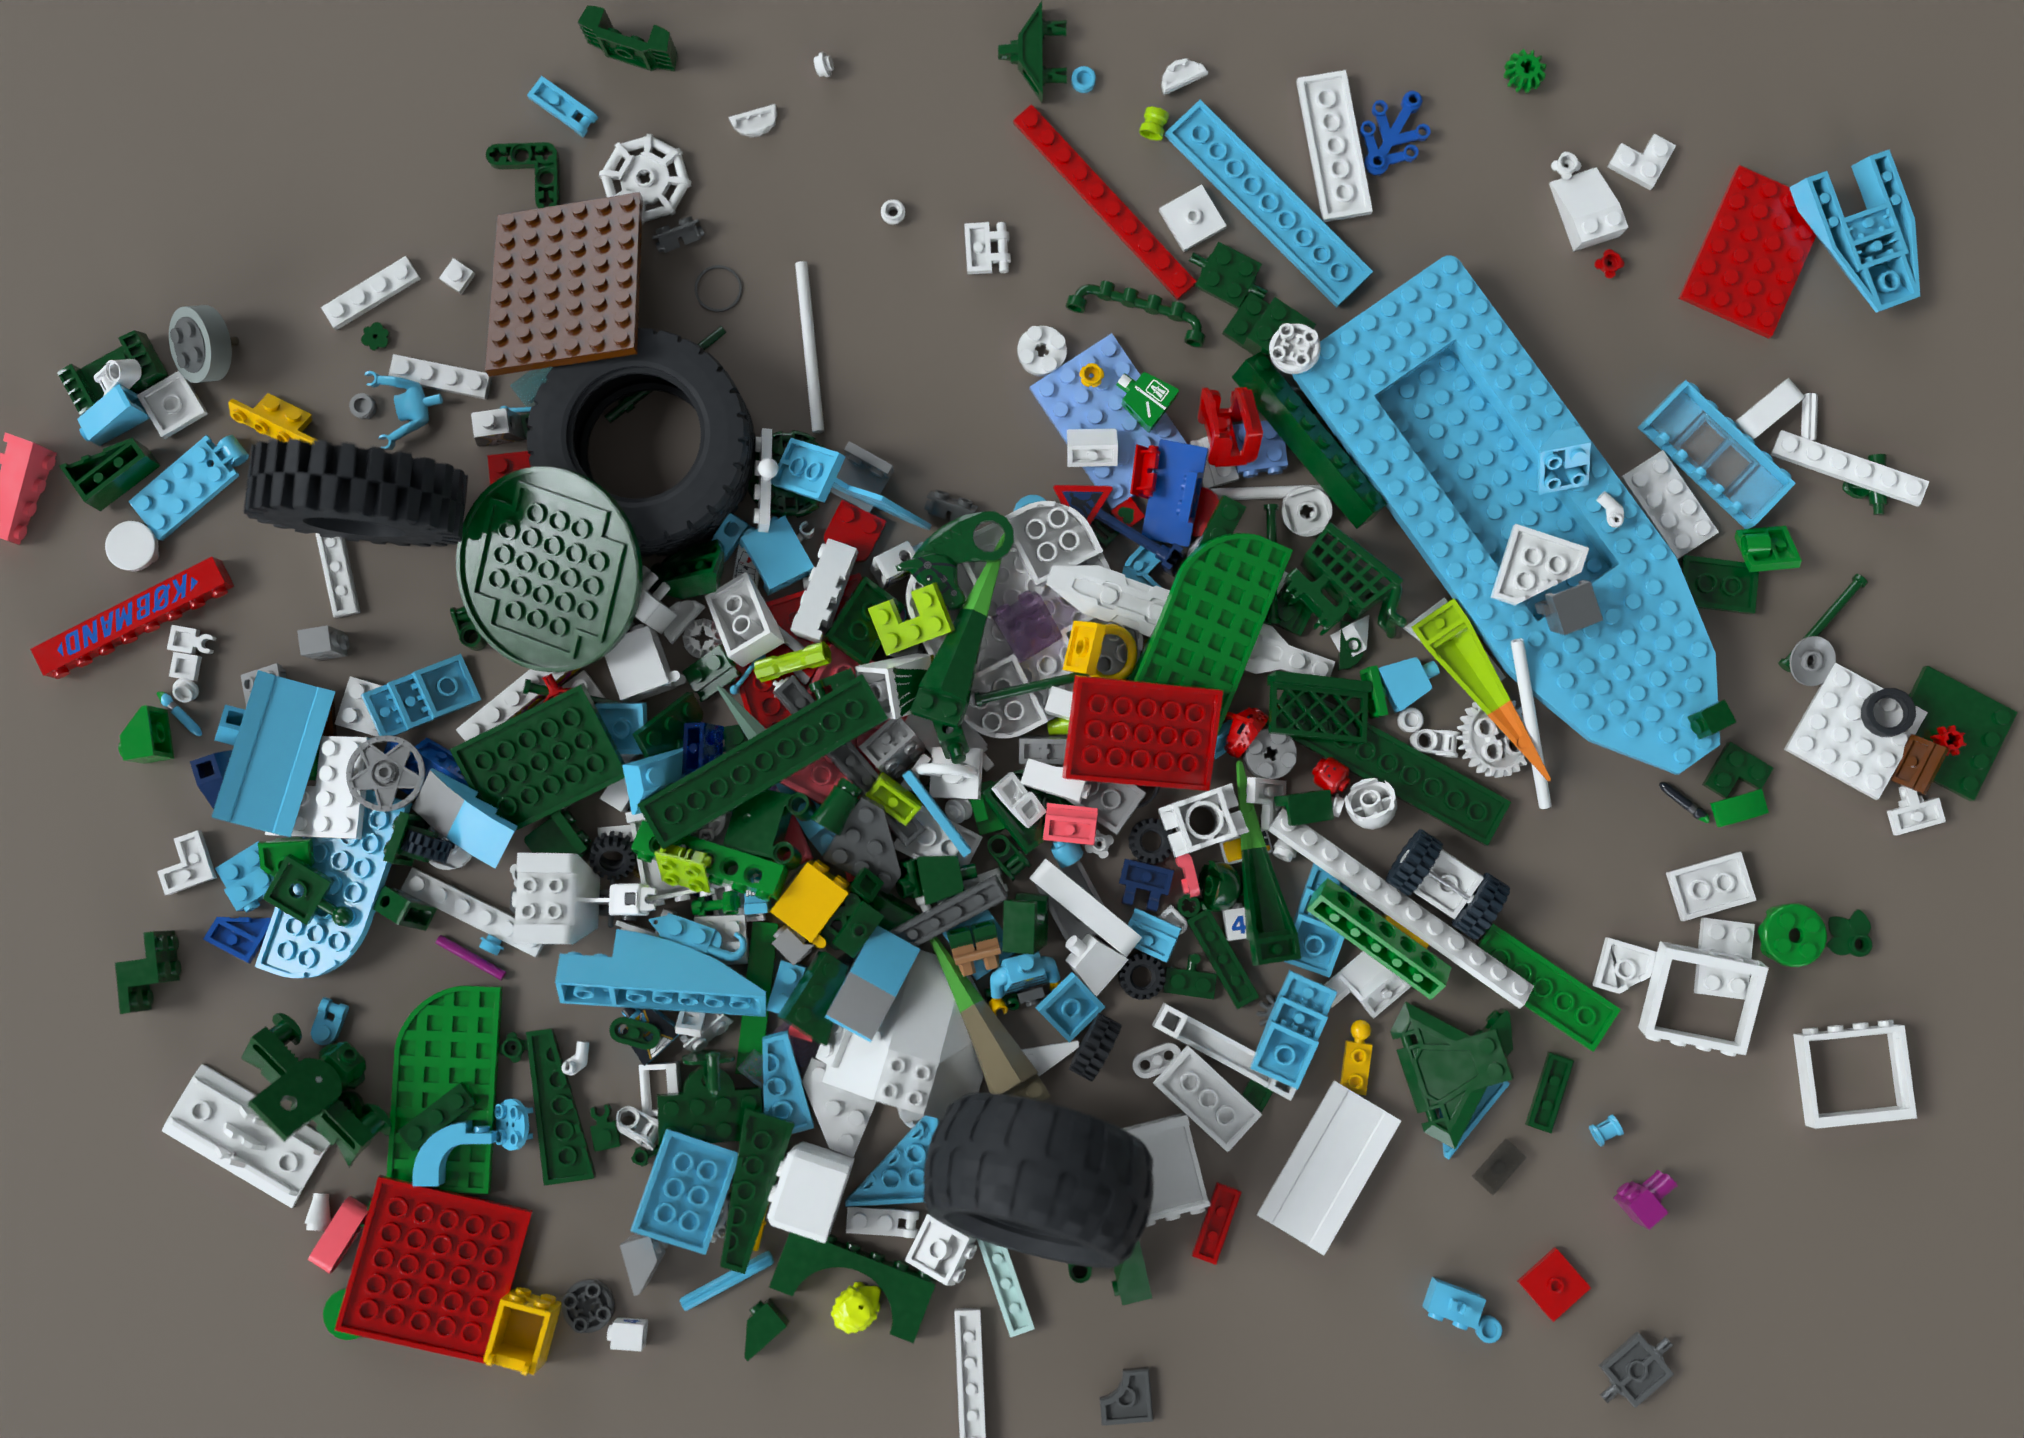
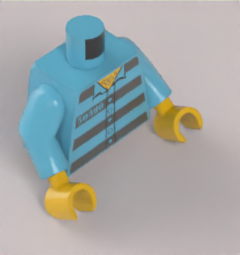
M1039 951L1035 954H1022L1003 960L997 970L990 976L991 997L993 999L990 1000L989 1007L996 1015V1011L1000 1008L1004 1014L1007 1013L1008 1008L1002 999L1004 995L1050 983L1049 988L1052 992L1062 982L1055 960L1048 956H1040Z

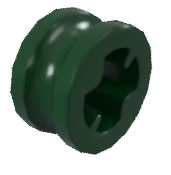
M1190 895L1181 896L1177 902V910L1182 916L1193 917L1200 910V902L1196 897L1190 898ZM1185 899L1189 902H1195V906H1192L1195 908L1193 912L1190 913L1188 910H1182V906H1184L1182 902Z

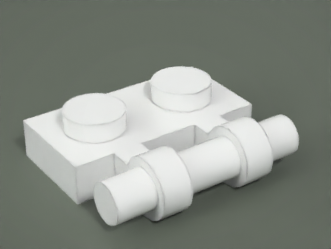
M989 222L965 223L967 274L992 273V263L999 264L1000 273H1008L1011 254L1008 253L1007 242L1010 240L1006 229V223H997V231L992 232L989 231ZM990 242H998V253H991Z

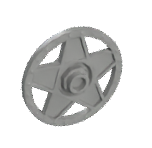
M377 736L365 741L353 752L346 768V781L353 797L363 806L380 812L395 811L407 806L418 796L425 781V764L419 751L408 741L396 736ZM386 741L399 743L386 754L373 746V744ZM411 752L418 762L419 775L405 768ZM361 754L367 768L353 777L354 764ZM397 789H414L406 799L394 804ZM374 790L378 805L366 801L357 791Z

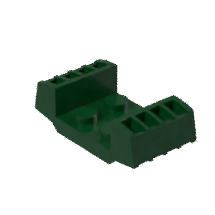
M587 5L577 23L580 25V29H582L588 44L602 50L606 57L648 71L663 69L675 72L678 52L669 31L654 25L649 40L646 43L644 39L632 35L628 37L614 29L605 8Z
M136 330L126 333L118 338L122 345L121 347L82 368L69 364L57 372L80 416L103 397L104 391L100 384L95 382L94 375L109 360L135 359L138 361L142 372L141 377L129 389L136 394L142 393L169 376L146 333Z

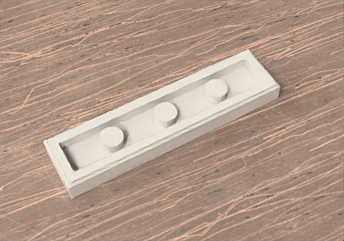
M316 533L333 617L341 618L361 613L345 538L320 537V534Z

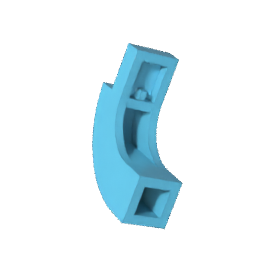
M466 1120L437 1131L423 1144L416 1157L412 1186H440L446 1182V1162L450 1152L457 1145L492 1144L498 1141V1130H490V1126H475L474 1130H472V1120Z

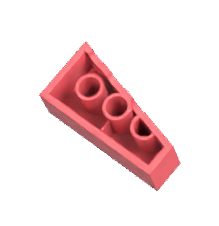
M5 432L3 441L7 442L5 453H0V464H2L0 470V538L20 545L21 540L27 534V525L30 518L36 512V503L39 496L46 488L48 474L55 466L57 453L34 442Z

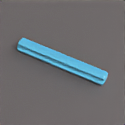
M766 1251L751 1259L745 1274L731 1270L688 1293L680 1299L682 1308L688 1311L771 1266L774 1263L770 1251Z

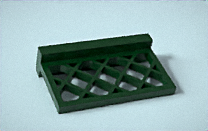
M1275 671L1267 676V686H1270L1269 734L1360 744L1367 743L1368 693L1372 692V682ZM1277 690H1285L1292 699L1283 706L1277 699ZM1303 693H1309L1316 701L1308 709L1298 698ZM1328 695L1333 696L1339 703L1332 711L1322 701ZM1351 698L1360 699V710L1356 714L1346 704ZM1293 702L1303 711L1296 719L1286 710ZM1317 704L1327 714L1320 722L1310 712ZM1341 707L1351 717L1343 725L1334 715ZM1281 712L1291 723L1285 729L1276 728V717ZM1305 715L1314 724L1310 731H1304L1297 723ZM1329 718L1338 727V730L1333 734L1327 733L1322 727V724ZM1352 721L1359 727V737L1352 736L1345 728Z

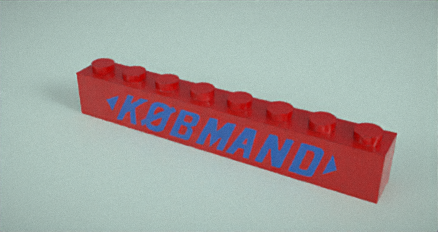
M211 556L44 641L30 650L43 676L60 679L69 675L70 670L76 667H84L91 664L93 658L99 655L111 654L115 651V647L136 641L138 635L144 632L156 631L161 627L160 624L181 618L183 612L189 609L201 608L206 604L205 601L226 595L228 593L227 590L234 587V584L222 560Z

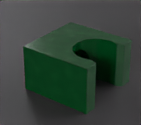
M1018 892L1016 893L1015 900H1004L1002 952L1035 954L1047 945L1049 895Z

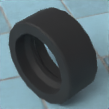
M1884 688L1870 694L1864 700L1861 707V719L1864 726L1872 734L1879 737H1893L1906 732L1913 725L1916 718V707L1912 698L1904 691L1896 688ZM1891 698L1900 704L1903 710V718L1897 726L1884 727L1876 721L1873 708L1879 700Z

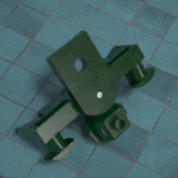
M276 1013L272 1019L275 1026L271 1029L265 1026L253 1035L241 1057L243 1061L260 1069L261 1074L271 1083L249 1101L248 1106L284 1142L313 1120L317 1124L315 1129L332 1146L335 1143L337 1144L350 1168L355 1159L378 1133L382 1132L387 1136L392 1130L389 1116L377 1105L365 1104L362 1108V1113L365 1117L359 1120L355 1117V1114H351V1110H347L348 1107H345L344 1103H340L341 1091L347 1088L355 1089L365 1081V1058L349 1042H339L336 1045L328 1044L320 1050L319 1060L304 1058L298 1061L299 1057H295V1054L291 1053V1050H288V1046L285 1045L289 1042L298 1045L302 1040L301 1029L290 1016ZM281 1101H291V1110H285L281 1106Z

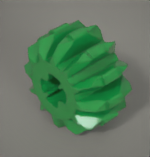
M1524 49L1520 50L1519 54L1513 53L1509 58L1510 61H1507L1504 66L1506 70L1504 78L1510 79L1508 87L1516 86V93L1521 88L1524 89L1525 93L1530 92L1532 88L1537 89L1540 86V82L1546 77L1544 71L1547 64L1540 63L1542 55L1535 57L1534 50L1530 51L1529 54Z

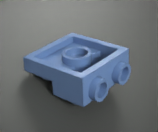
M1260 421L1263 437L1257 459L1247 463V465L1235 466L1238 475H1243L1244 478L1256 477L1260 472H1268V475L1280 474L1288 466L1285 442L1268 421ZM1244 423L1232 425L1239 451L1243 448L1246 435Z

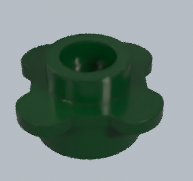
M510 1032L506 1036L507 1039L499 1046V1053L510 1058L512 1062L517 1063L521 1060L524 1050L528 1049L527 1040H522L517 1037L515 1032ZM512 1045L516 1046L515 1050L512 1049Z

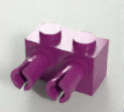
M1656 1170L1643 1184H1637L1633 1181L1624 1183L1618 1188V1194L1613 1198L1633 1222L1650 1230L1668 1214V1211L1662 1206L1661 1200L1678 1185L1668 1174H1663Z

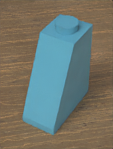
M120 384L112 388L77 419L81 426L79 431L83 438L88 442L90 441L101 446L150 419L137 397L138 394Z

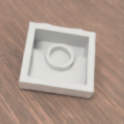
M927 1214L905 1261L946 1286H953L955 1283H960L966 1272L963 1266L967 1259L970 1260L977 1250V1246L974 1243L977 1238L950 1228L937 1221L930 1214Z

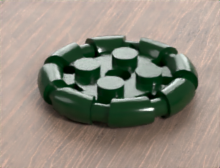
M792 430L790 433L779 431L772 434V453L774 454L772 459L777 464H779L785 451L784 443H788L790 438L826 448L824 445L818 444L815 441V437L805 432ZM754 452L755 460H759V452ZM753 468L752 478L748 482V492L753 501L758 504V500L754 499V486L759 484L758 476L754 475ZM771 484V491L775 495L771 499V515L780 518L786 516V518L787 516H797L799 518L819 508L818 505L821 501ZM786 499H795L796 506H787Z

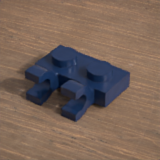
M1124 859L1119 884L1126 887L1121 903L1133 905L1136 888L1149 891L1150 895L1146 910L1156 912L1160 896L1169 895L1174 871Z

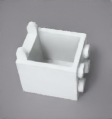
M644 624L631 627L629 629L630 632L626 633L617 646L605 655L619 698L625 703L639 702L686 683L684 675L678 671L671 672L657 632L649 626H644Z

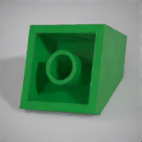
M149 705L141 706L119 735L120 743L118 750L121 757H123V761L146 764L175 759L168 709Z

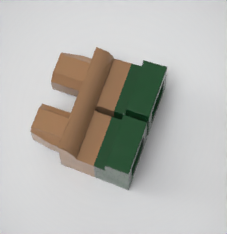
M993 919L971 924L975 947L968 925L946 931L955 964L959 966L963 976L976 973L975 960L983 959L986 970L999 967L998 954H1001Z

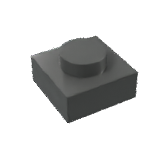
M1042 986L1018 992L1020 1004L1026 1003L1027 1007L1039 1004L1041 1002L1040 998L1045 997Z

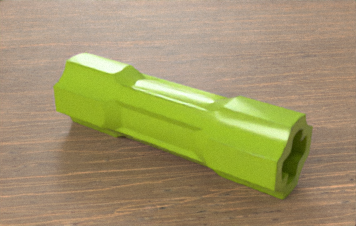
M823 641L784 655L762 658L754 662V672L757 679L765 682L801 669L816 668L831 663V650L829 645Z

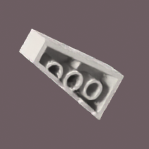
M829 538L826 544L822 543L818 552V558L820 559L817 566L813 567L810 573L809 586L802 595L800 608L792 622L791 631L796 636L815 643L826 642V639L823 637L835 618L858 555L857 548Z

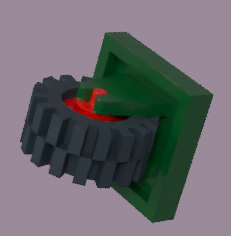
M400 811L399 816L393 821L391 839L385 844L383 861L412 866L414 859L428 863L430 859L446 863L453 843L437 838L439 833L425 829L427 822L420 815Z

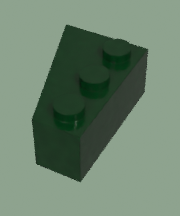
M130 438L104 448L103 452L92 456L85 455L77 462L72 464L64 463L59 465V467L82 500L101 512L160 467V464L146 446L134 438Z
M818 951L777 1017L816 1043L827 1046L833 1021L825 1018L844 982L848 966L829 953Z

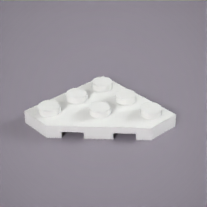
M1518 524L1513 525L1490 598L1515 606L1581 573L1589 548Z
M812 1057L802 1079L803 1086L829 1149L853 1158L876 1101L823 1083L822 1080L827 1064Z

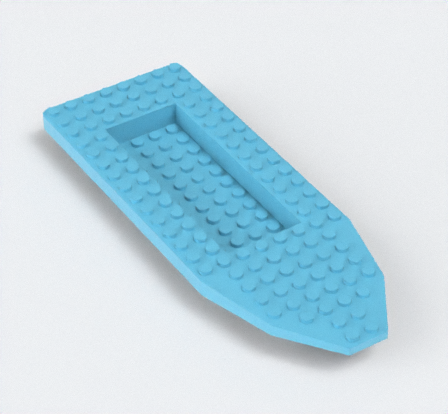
M1452 255L1440 258L1320 341L1321 352L1318 361L1309 370L1299 374H1292L1294 380L1359 470L1387 502V509L1452 599L1456 600L1475 631L1506 674L1517 682L1511 640L1522 638L1524 639L1532 692L1536 699L1588 742L1675 775L1680 774L1720 745V731L1698 739L1697 735L1692 731L1690 721L1687 716L1718 702L1716 653L1675 554L1589 437L1588 439L1591 442L1589 485L1538 494L1539 449L1555 431L1578 427L1580 424L1460 260ZM1604 491L1623 507L1624 522L1620 527L1614 528L1607 523L1606 509L1596 501ZM1518 524L1589 548L1581 573L1515 606L1490 598L1513 525ZM1581 580L1591 581L1603 621L1567 635L1550 631L1545 615L1537 613L1535 603L1546 600L1545 594H1557L1579 585L1578 582Z

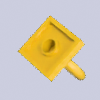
M1073 621L1062 670L1087 674L1090 677L1125 680L1132 673L1137 662L1136 642L1130 632L1119 625ZM1108 634L1119 636L1127 647L1126 663L1119 672L1113 675L1103 674L1097 669L1098 659L1102 652L1103 637Z

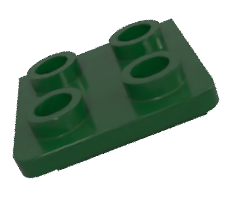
M563 808L550 814L551 818L524 838V842L532 853L578 854L582 858L591 850L589 836L584 830L578 829L573 814L568 809L565 810Z

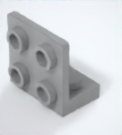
M849 441L844 449L846 457L836 478L850 486L881 495L894 473L893 465ZM831 488V493L866 512L870 513L874 506Z
M901 717L887 721L859 746L871 762L892 779L901 777L906 771L905 768L912 762H917L927 750L925 744Z

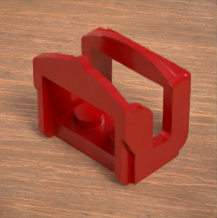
M1208 387L1202 388L1197 418L1200 424L1205 425L1210 445L1208 463L1215 465V467L1247 465V463L1255 461L1258 457L1263 430L1252 390H1248L1247 387L1235 388L1230 396L1231 407L1220 409L1221 395L1219 391L1209 390ZM1243 420L1246 435L1243 448L1239 451L1232 422Z

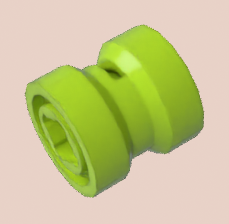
M1147 107L1144 113L1145 122L1141 124L1139 130L1140 135L1150 140H1162L1164 134L1163 126L1167 123L1169 117L1168 112L1158 107Z

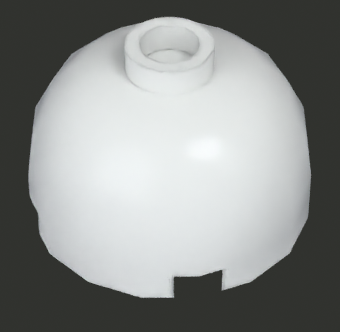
M1376 778L1364 779L1355 783L1350 788L1351 792L1348 794V797L1347 795L1345 797L1347 813L1355 824L1364 829L1374 830L1386 826L1394 818L1397 810L1394 789L1388 782H1378Z

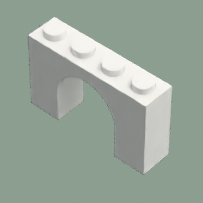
M1052 686L1044 709L1046 714L1069 720L1073 692ZM1029 758L1020 782L1023 786L1080 804L1082 798L1087 799L1091 784H1087L1088 781L1062 778L1063 767L1051 766Z

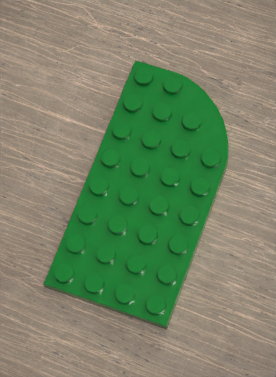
M1250 533L1222 535L1198 547L1187 557L1177 572L1134 681L1223 690L1218 737L1293 550L1262 536Z
M463 985L442 990L419 1004L405 1020L397 1036L394 1048L390 1112L392 1130L389 1134L387 1177L413 1183L414 1163L421 1147L412 1151L398 1130L461 1082H463L477 1103L449 1125L472 1120V1130H474L475 1126H490V1130H494L503 987ZM494 1143L457 1145L447 1158L446 1182L440 1186L430 1187L455 1193L489 1194L491 1192Z

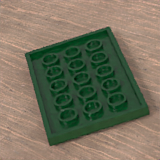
M584 683L449 749L468 786L478 792L476 798L497 808L498 810L495 815L517 825L516 830L625 778L623 770L625 762Z

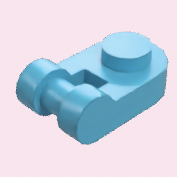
M323 997L311 1029V1037L315 1043L327 1045L337 1040L349 1010L348 1005L343 1003L338 1005L333 1003L332 999ZM329 1012L335 1014L334 1021L327 1018Z

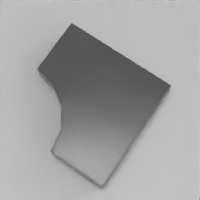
M1149 1367L1123 1369L1122 1380L1118 1387L1109 1395L1100 1397L1102 1426L1153 1422Z

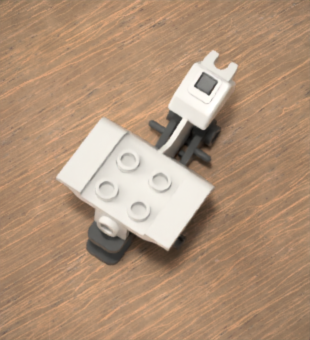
M517 853V888H514L510 894V910L515 913L513 944H575L598 928L599 916H609L608 927L612 928L614 916H622V921H637V916H647L649 914L648 911L656 910L655 904H647L646 902L647 896L657 894L656 889L650 888L647 884L639 883L615 884V878L612 877V880H610V890H600L599 875L595 874L593 869L578 854Z

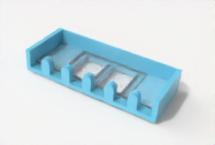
M1687 380L1678 385L1637 427L1744 529L1754 527L1796 484L1791 479L1792 477L1788 471L1779 468L1767 452L1761 451L1749 435L1743 434L1731 418L1725 417L1718 411V406L1713 401L1707 400L1702 396L1699 388Z

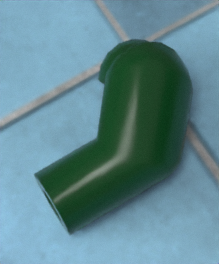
M991 988L984 989L985 1000L990 1001L993 999L991 997ZM1015 992L1002 997L1009 1010L1015 1011L1020 1007L1019 997Z

